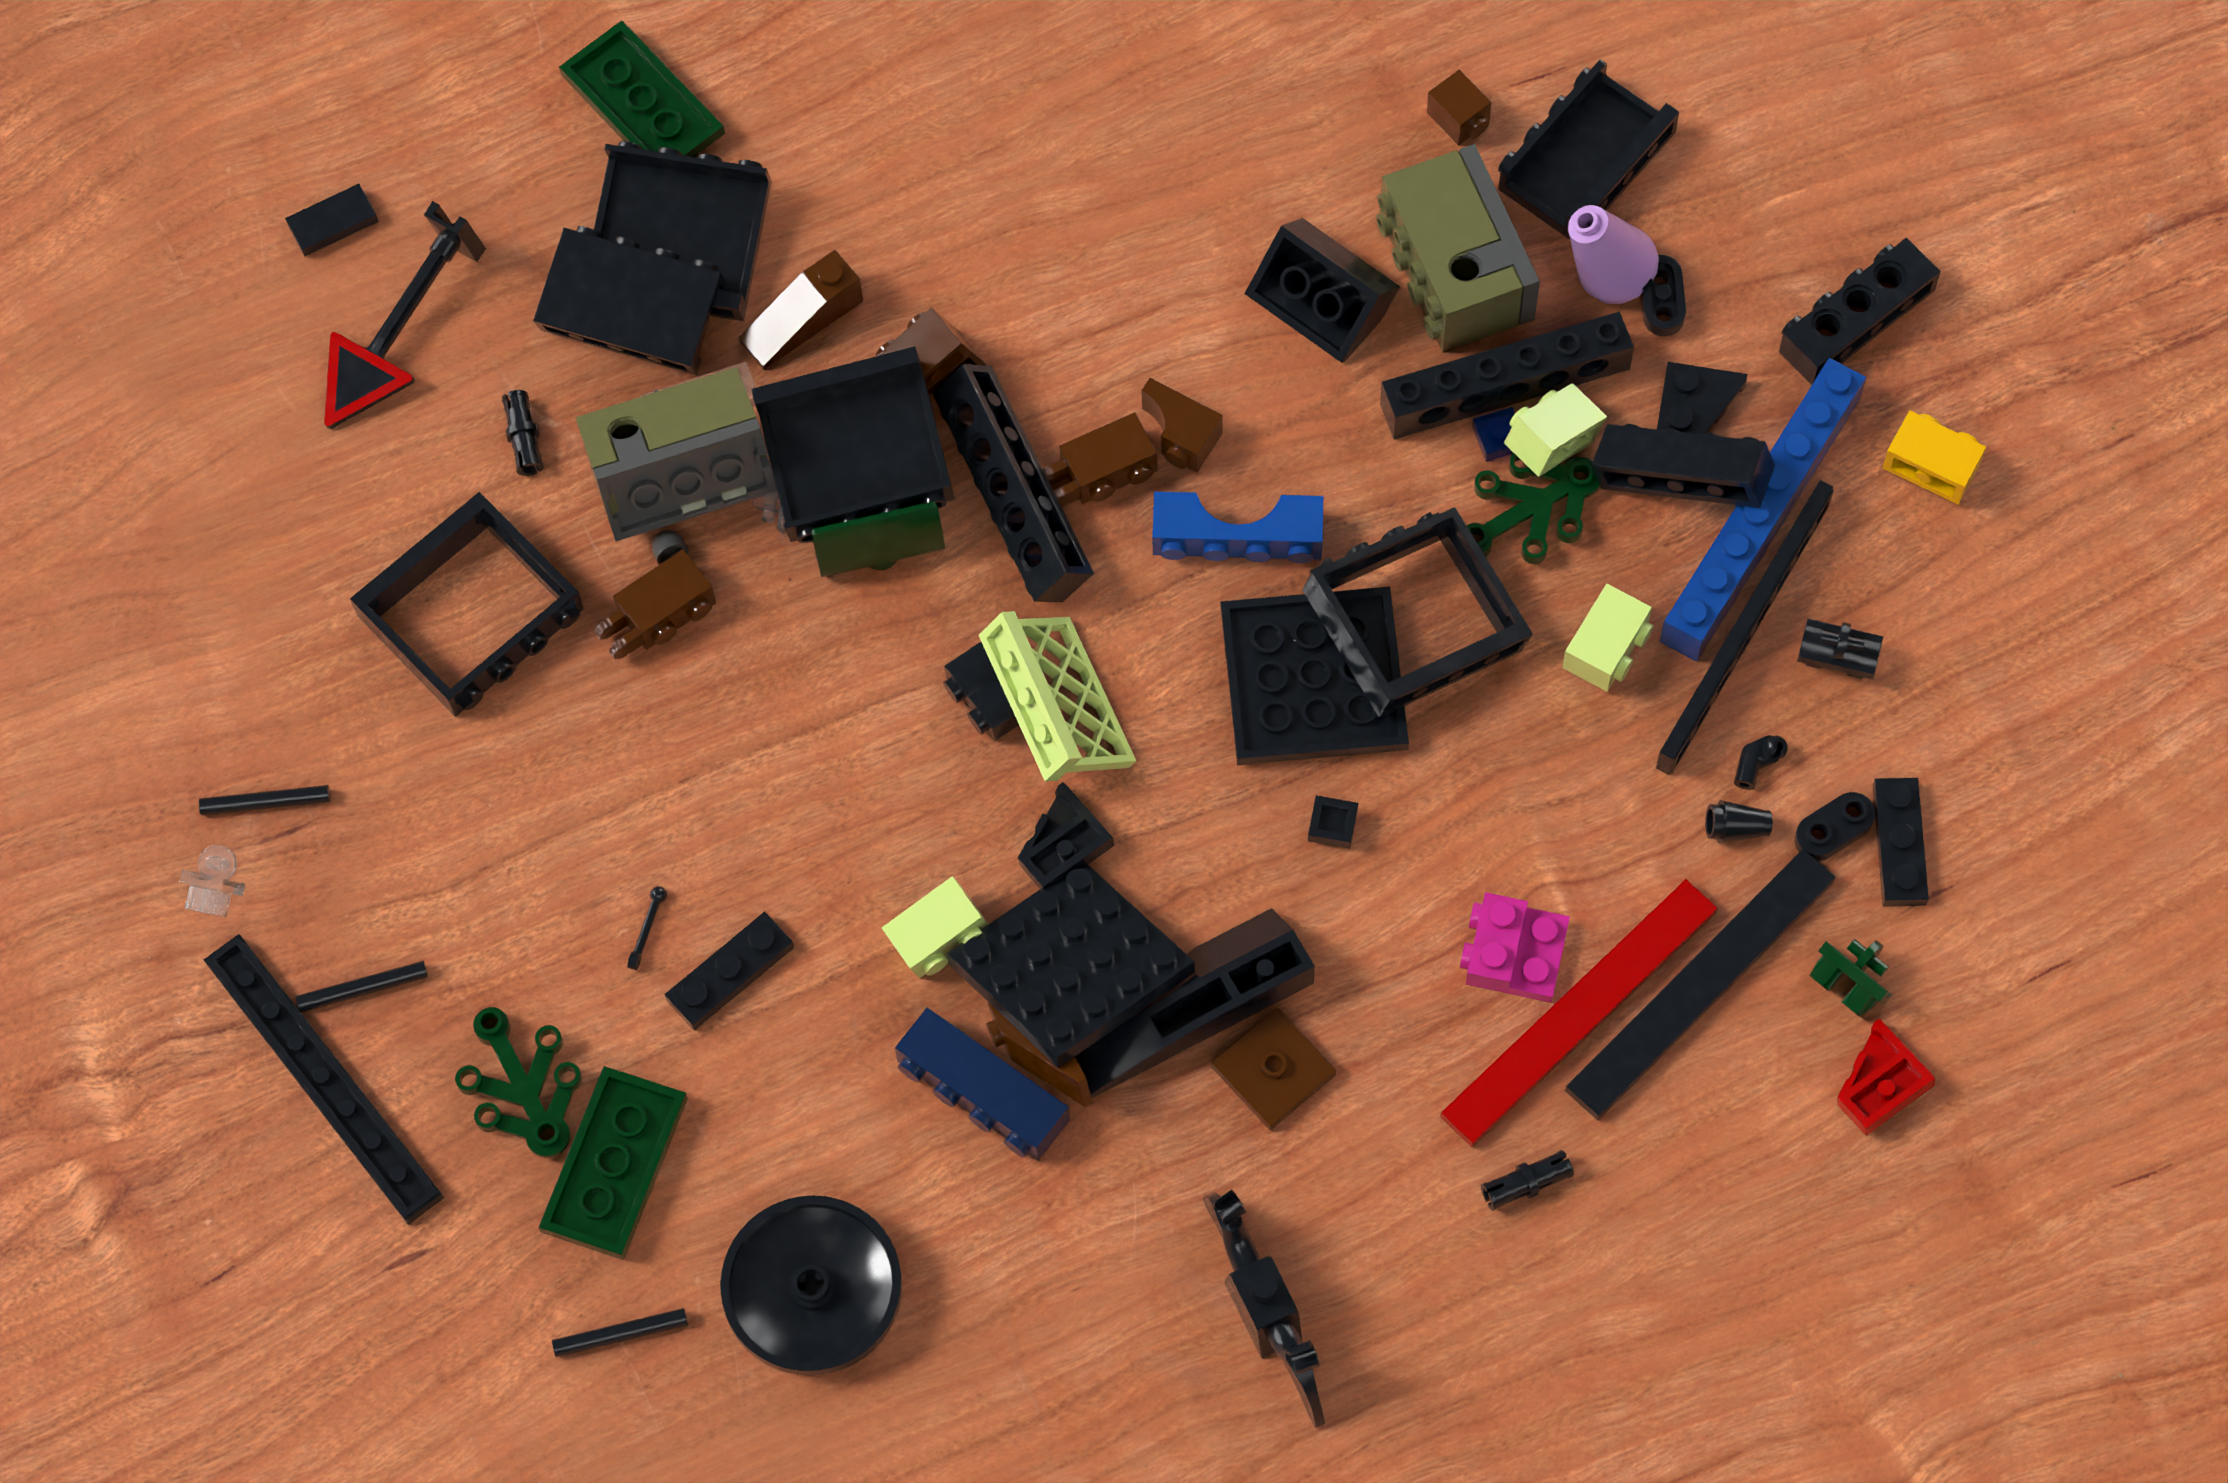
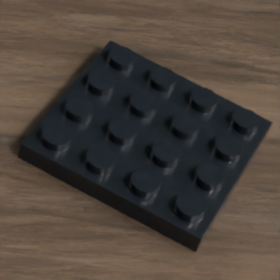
M1390 586L1333 591L1386 681L1389 683L1400 678L1401 672ZM1305 594L1220 602L1237 765L1409 750L1405 706L1380 718L1378 717Z
M1088 864L1070 871L1067 876L1044 890L1041 888L982 928L983 934L969 940L965 944L960 943L947 952L948 964L1057 1068L1195 973L1194 961Z

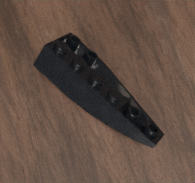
M1271 908L1191 950L1187 955L1195 963L1194 974L1075 1056L1087 1079L1091 1098L1314 984L1315 965L1295 931Z

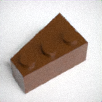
M933 308L913 317L908 323L907 329L899 337L884 343L876 353V356L915 346L928 394L943 384L962 364L986 365L960 332Z

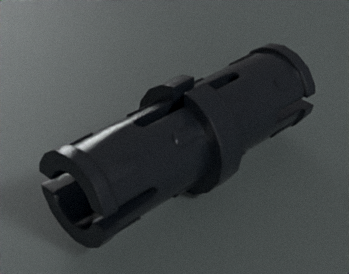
M524 390L510 391L508 395L504 394L502 396L508 428L505 431L507 441L512 443L517 473L522 476L535 475L537 471L541 472L544 468L537 441L540 435L538 424L533 422L528 392Z
M1560 1150L1530 1165L1523 1162L1516 1165L1515 1171L1488 1183L1481 1184V1191L1485 1202L1491 1201L1488 1203V1207L1494 1211L1498 1207L1524 1196L1533 1198L1539 1195L1540 1189L1573 1177L1574 1171L1569 1158L1565 1161L1563 1160L1567 1156L1566 1153Z

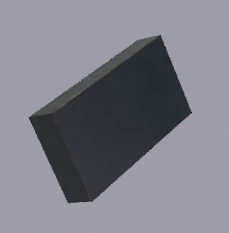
M356 184L285 218L304 257L379 222L360 184Z

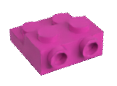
M1485 892L1483 903L1474 902L1469 928L1477 929L1474 944L1465 942L1461 957L1460 968L1468 970L1466 985L1552 1003L1570 916L1528 908V901Z

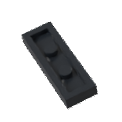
M1918 778L1874 779L1873 796L1883 907L1926 906L1929 896Z
M764 911L665 993L666 1001L695 1031L794 948L793 941Z

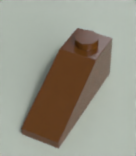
M836 250L832 251L804 270L739 336V341L762 369L765 370L862 303L863 296L860 278Z
M988 1003L992 1021L986 1023V1026L996 1047L1004 1045L1013 1062L1080 1105L1087 1107L1093 1104L1087 1079L1075 1057L1057 1068L1003 1015Z

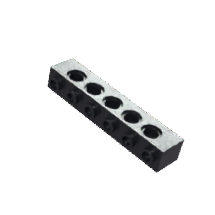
M1619 311L1382 381L1380 405L1393 440L1543 396L1551 390L1560 391L1571 383L1576 386L1630 370L1634 346Z
M962 364L932 393L940 408V414L947 422L957 443V449L964 457L974 478V483L980 490L991 512V518L997 525L1008 547V553L1018 567L1025 582L1026 590L1032 596L1034 602H1063L1085 583L1094 572L992 366Z

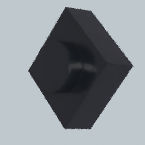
M1316 795L1308 841L1351 849L1359 803Z

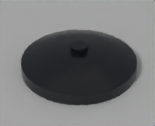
M814 1195L800 1196L783 1200L767 1207L749 1220L739 1231L724 1259L720 1281L721 1299L727 1321L733 1333L744 1348L755 1358L774 1369L786 1373L809 1376L823 1375L845 1369L870 1354L883 1341L891 1329L899 1310L902 1294V1275L899 1260L890 1238L878 1222L868 1213L851 1203L837 1198Z

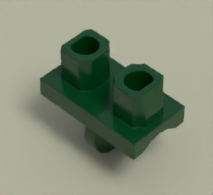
M1856 939L1848 945L1847 950L1858 958L1855 964L1827 941L1818 950L1822 956L1815 964L1809 976L1827 991L1833 988L1844 973L1857 984L1841 1002L1860 1018L1873 1009L1878 1002L1884 1005L1892 996V994L1864 972L1869 967L1881 977L1889 968L1888 965L1878 958L1884 946L1877 940L1868 948Z

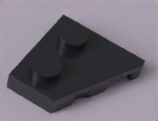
M1668 362L1657 430L1670 428L1684 433H1708L1712 425L1716 424L1724 415L1727 406L1737 393L1742 392L1745 388L1748 374Z
M1064 782L1058 785L1055 791L1056 798L1047 814L1042 813L1035 826L1034 836L1025 843L1018 856L1020 867L1043 890L1067 876L1070 871L1078 869L1085 864H1090L1115 846L1113 837Z

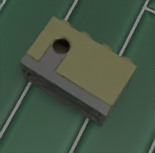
M1475 144L1461 148L1459 152L1456 150L1382 176L1381 193L1377 195L1380 213L1376 214L1378 228L1384 238L1390 237L1394 246L1392 248L1394 263L1399 272L1405 270L1410 281L1407 283L1411 300L1415 306L1421 304L1426 315L1423 317L1426 332L1430 340L1437 339L1442 352L1516 327L1518 323L1521 325L1535 320L1539 278Z
M737 367L575 417L594 480L616 542L777 491L771 465L766 455L767 450L761 428Z

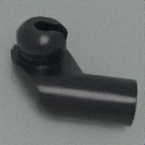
M1768 735L1745 745L1741 751L1734 784L1742 789H1754L1759 769L1777 762L1786 755L1788 746L1785 739L1778 735Z

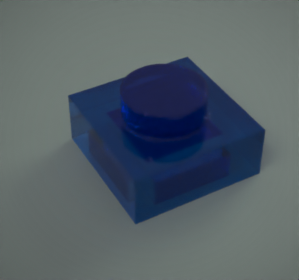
M1513 407L1473 419L1472 427L1486 462L1513 454L1504 444L1512 428L1509 422L1515 415Z

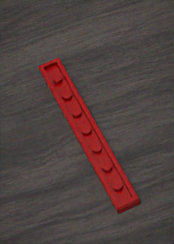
M1685 879L1441 1112L1440 1118L1473 1147L1717 913L1718 908Z

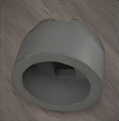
M661 531L655 535L652 541V552L659 565L682 549L688 555V547L684 539L676 531Z

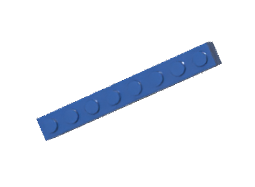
M1831 358L1827 360L1770 451L1775 468L1761 507L1736 505L1664 620L1660 637L1661 643L1696 662L1699 660L1858 404L1866 380L1864 375Z

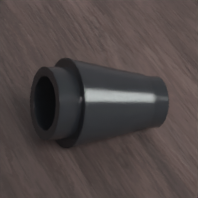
M1720 800L1718 804H1709L1705 817L1706 835L1708 839H1717L1719 844L1770 836L1772 832L1773 820L1770 810H1762Z

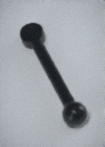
M656 886L650 891L652 901L634 951L629 956L627 964L629 969L637 970L639 968L641 954L659 904L667 898V892L661 886Z

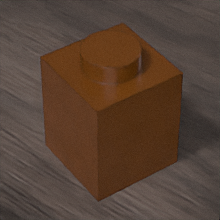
M1460 69L1428 92V115L1457 145H1460L1469 137L1472 139L1477 138L1489 126L1491 101Z

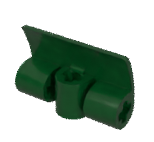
M934 501L812 530L813 544L821 578L866 567L874 570H886L891 568L897 560L945 549L937 503Z

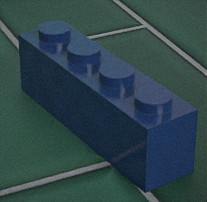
M928 1007L895 1047L897 1062L900 1063L898 1068L904 1075L915 1082L923 1079L935 1088L933 1093L943 1103L950 1107L958 1104L970 1113L968 1117L977 1127L985 1132H990L991 1129L995 1130L1006 1138L1004 1144L1020 1157L1025 1158L1028 1154L1039 1161L1070 1121L1069 1107Z

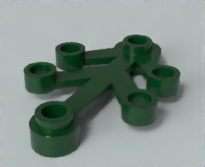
M1514 453L1511 455L1509 470L1514 477L1519 479H1525L1529 476L1538 477L1529 467L1525 469L1518 468L1515 462L1521 459ZM1576 457L1568 460L1564 465L1559 464L1539 476V478L1555 481L1544 489L1502 481L1495 472L1489 470L1478 473L1474 483V491L1478 497L1487 500L1496 497L1520 502L1483 525L1479 523L1466 525L1471 534H1478L1483 537V540L1477 542L1485 557L1491 551L1493 539L1533 516L1529 536L1522 543L1521 555L1530 564L1541 563L1547 555L1548 545L1545 539L1552 506L1568 496L1566 512L1558 520L1556 533L1558 538L1565 543L1578 541L1583 528L1580 518L1584 499L1593 495L1601 484L1592 468L1593 461L1584 457ZM1575 472H1583L1588 475V478L1578 480L1573 474ZM1482 481H1491L1495 486L1491 489H1484L1480 486V483ZM1566 524H1572L1577 528V531L1567 533L1562 527ZM1530 545H1537L1542 551L1538 554H1532L1527 548Z
M495 1007L481 1010L473 1021L476 1036L483 1044L493 1047L511 1084L483 1076L479 1069L472 1065L461 1067L455 1075V1082L459 1090L465 1095L481 1094L523 1106L529 1120L503 1115L495 1104L486 1102L480 1104L474 1112V1120L478 1128L484 1132L499 1131L524 1138L529 1149L539 1157L551 1158L558 1156L567 1148L570 1141V1130L564 1121V1117L573 1092L582 1083V1075L577 1065L571 1062H564L558 1065L554 1071L557 1088L547 1112L545 1111L539 1096L554 1055L563 1046V1038L560 1031L552 1025H545L538 1029L535 1034V1042L538 1048L527 1075L508 1039L511 1027L506 1014ZM496 1018L498 1019V1024L493 1029H485L483 1023L486 1019ZM552 1034L557 1037L556 1042L551 1046L541 1044L543 1037ZM567 1071H572L576 1074L575 1079L570 1083L560 1081L562 1074ZM470 1074L477 1076V1080L472 1086L462 1085V1080L465 1076ZM491 1111L496 1113V1117L491 1123L481 1122V1117L485 1112ZM551 1128L555 1130V1135L552 1139L545 1141L539 1138L540 1133L544 1129Z

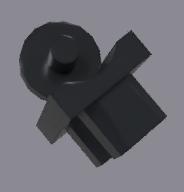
M1807 618L1797 662L1805 663L1806 666L1818 669L1826 668L1847 673L1848 676L1860 679L1868 678L1873 680L1883 636L1850 629L1851 624L1845 622L1842 623V626Z

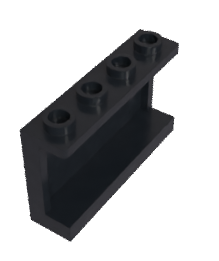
M1601 59L1592 69L1586 67L1581 71L1574 82V89L1566 97L1561 95L1555 100L1549 110L1547 119L1541 125L1535 123L1527 132L1523 140L1524 144L1516 153L1510 151L1498 167L1500 172L1498 190L1569 240L1568 224L1571 216L1578 209L1588 205H1595L1607 210L1676 133L1679 111L1666 103L1658 111L1608 77L1606 74L1607 63Z
M577 226L576 231L563 228L533 319L538 328L544 332L697 375L702 361L698 355L718 291L719 289H724L726 284L721 272H718V266L695 259L694 264L679 261V255L661 248H656L654 253L639 249L640 244L622 237H616L615 242L600 238V232L584 226Z

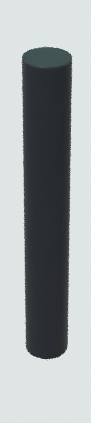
M329 785L199 798V811L201 815L325 803L331 801Z
M420 961L297 995L296 1001L299 1011L305 1012L428 978L425 962Z
M681 1308L552 1340L555 1357H560L688 1326L685 1309Z

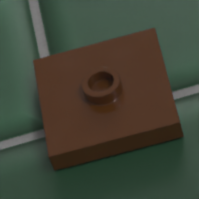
M1278 1007L1211 1062V1068L1269 1130H1272L1336 1075V1069Z

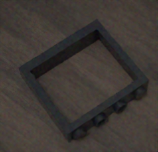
M480 492L350 598L356 615L455 717L463 710H470L481 701L484 692L496 682L502 683L514 673L516 666L528 655L534 656L546 646L548 639L561 628L566 629L579 618L580 612L584 609L579 592ZM485 529H488L557 600L450 689L380 616Z
M1455 507L1440 514L1439 512L1436 514L1429 512L1422 516L1416 525L1407 529L1403 526L1395 527L1383 535L1380 541L1369 545L1368 542L1360 543L1351 548L1345 557L1334 562L1331 558L1323 560L1320 566L1310 570L1311 574L1302 589L1379 718L1521 652L1533 635ZM1441 541L1497 633L1388 683L1332 589Z

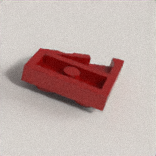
M1879 1018L1873 1023L1871 1034L1853 1064V1071L1843 1084L1837 1097V1105L1867 1136L1934 1087L1935 1077Z

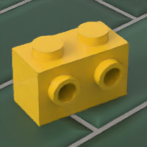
M1909 410L1887 450L1882 469L1959 505L1982 462L1987 446L1980 444L1975 437L1968 433H1957L1942 426L1937 419L1930 415H1919Z

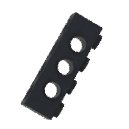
M1907 237L1895 247L1892 244L1884 247L1874 258L1873 264L1864 271L1861 268L1853 271L1846 278L1841 289L1834 294L1831 292L1825 293L1816 301L1810 313L1803 318L1800 316L1794 317L1783 328L1779 353L1811 385L1829 358L1842 364L1935 291L1941 271ZM1880 282H1889L1895 288H1885L1880 285ZM1849 306H1859L1863 308L1865 311L1855 312L1852 311L1849 308ZM1826 329L1831 331L1834 335L1824 336L1821 335L1818 332V330Z

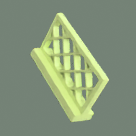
M1015 611L1001 612L979 634V638L1045 782L1058 781L1068 772L1130 768L1136 762L1070 617L1018 619ZM1051 631H1060L1066 648L1049 636ZM1026 636L1037 643L1035 649L1031 648ZM1044 648L1061 660L1059 667L1042 656ZM1068 666L1080 674L1083 684L1066 673ZM1043 672L1054 679L1051 686L1047 683ZM1060 685L1078 696L1075 703L1058 691ZM1085 702L1096 709L1100 717L1099 720L1083 709ZM1060 709L1070 715L1068 722L1064 720ZM1077 721L1094 732L1092 739L1075 728ZM1102 738L1113 746L1117 755L1111 754L1099 745ZM1076 745L1087 752L1085 757H1081Z

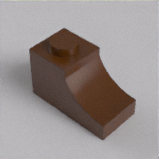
M1149 378L1141 390L1142 409L1152 415L1163 430L1161 434V454L1175 467L1181 469L1187 467L1198 473L1223 434V415Z

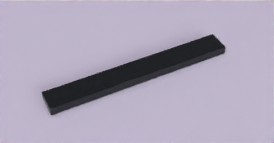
M1822 480L1818 482L1660 750L1656 769L1667 775L1674 772L1828 510L1834 492L1833 486Z
M1802 849L1566 1086L1565 1092L1598 1121L1834 883L1836 877Z
M240 934L203 959L408 1225L444 1199L439 1189Z

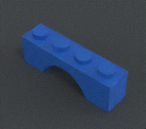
M1154 491L1153 555H1161L1169 560H1180L1186 556L1204 557L1210 561H1223L1228 557L1246 558L1252 562H1266L1271 558L1288 559L1294 563H1309L1312 560H1322L1324 496L1281 495L1273 510L1262 519L1249 524H1230L1220 521L1208 513L1195 492Z

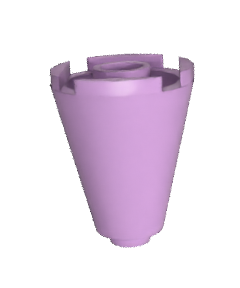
M1595 205L1584 206L1571 216L1568 232L1578 278L1584 290L1605 304H1623L1641 295L1644 292L1642 288L1650 278L1652 280L1655 278L1658 270L1659 256L1651 238L1644 231Z

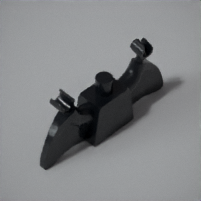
M1232 1189L1222 1196L1215 1192L1204 1196V1204L1223 1238L1228 1258L1234 1270L1224 1281L1225 1286L1261 1359L1272 1353H1277L1281 1360H1283L1314 1427L1317 1428L1324 1425V1415L1313 1373V1368L1320 1366V1361L1310 1340L1302 1342L1299 1312L1272 1257L1260 1258L1241 1218L1247 1211Z

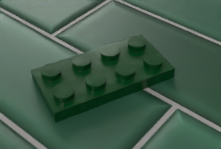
M623 20L559 66L562 77L623 141L636 143L642 146L644 150L658 152L659 148L665 147L678 150L683 156L695 157L725 134L724 126Z
M603 1066L539 1224L540 1232L624 1260L687 1102V1094Z

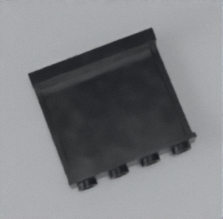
M626 141L619 142L618 146L605 144L604 150L608 156V163L594 230L601 233L600 238L615 242L616 237H622L640 244L639 249L654 253L656 248H661L679 255V261L694 264L695 259L718 266V272H721L726 280L724 289H719L710 316L744 321L772 183L767 168H763L760 163L751 160H739L738 164L723 162L720 157L712 154H699L698 158L683 156L680 151L672 148H659L658 152L644 150L642 146Z
M915 346L751 389L754 403L759 413L783 512L784 528L790 542L797 540L799 543L814 542L812 530L815 528L933 501L937 503L938 509L946 505L947 501L955 500L924 374Z

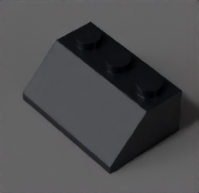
M1301 218L1281 225L1244 294L1343 363L1380 323L1400 286L1311 223Z

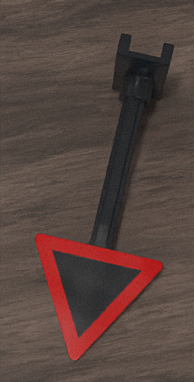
M434 201L431 202L424 213V216L438 234L429 248L431 252L369 347L363 348L337 332L330 334L324 424L328 429L336 427L414 383L415 380L412 375L384 360L386 353L445 263H450L457 251L478 262L486 250L466 219L459 216L456 223L452 224L441 206Z

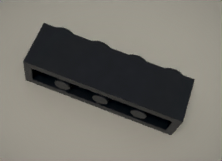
M1607 424L1592 462V468L1598 481L1601 482L1600 486L1603 490L1760 508L1775 464L1766 442L1752 437L1739 439L1721 437L1713 433H1684L1670 428L1657 430L1641 428L1633 424H1626L1624 426Z

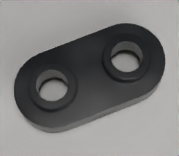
M1658 255L1659 263L1655 278H1663L1667 283L1660 285L1650 278L1642 288L1644 290L1641 294L1643 322L1646 328L1653 334L1671 336L1682 328L1686 315L1683 275L1681 266L1675 259L1666 255ZM1664 314L1669 316L1670 320L1661 321L1657 316Z
M1848 792L1810 814L1799 823L1794 841L1798 852L1804 849L1817 861H1822L1860 839L1870 831L1875 819L1873 803L1863 794ZM1854 807L1860 811L1861 815L1859 817H1851L1847 814L1846 809ZM1821 830L1826 837L1821 840L1815 839L1811 835V831Z

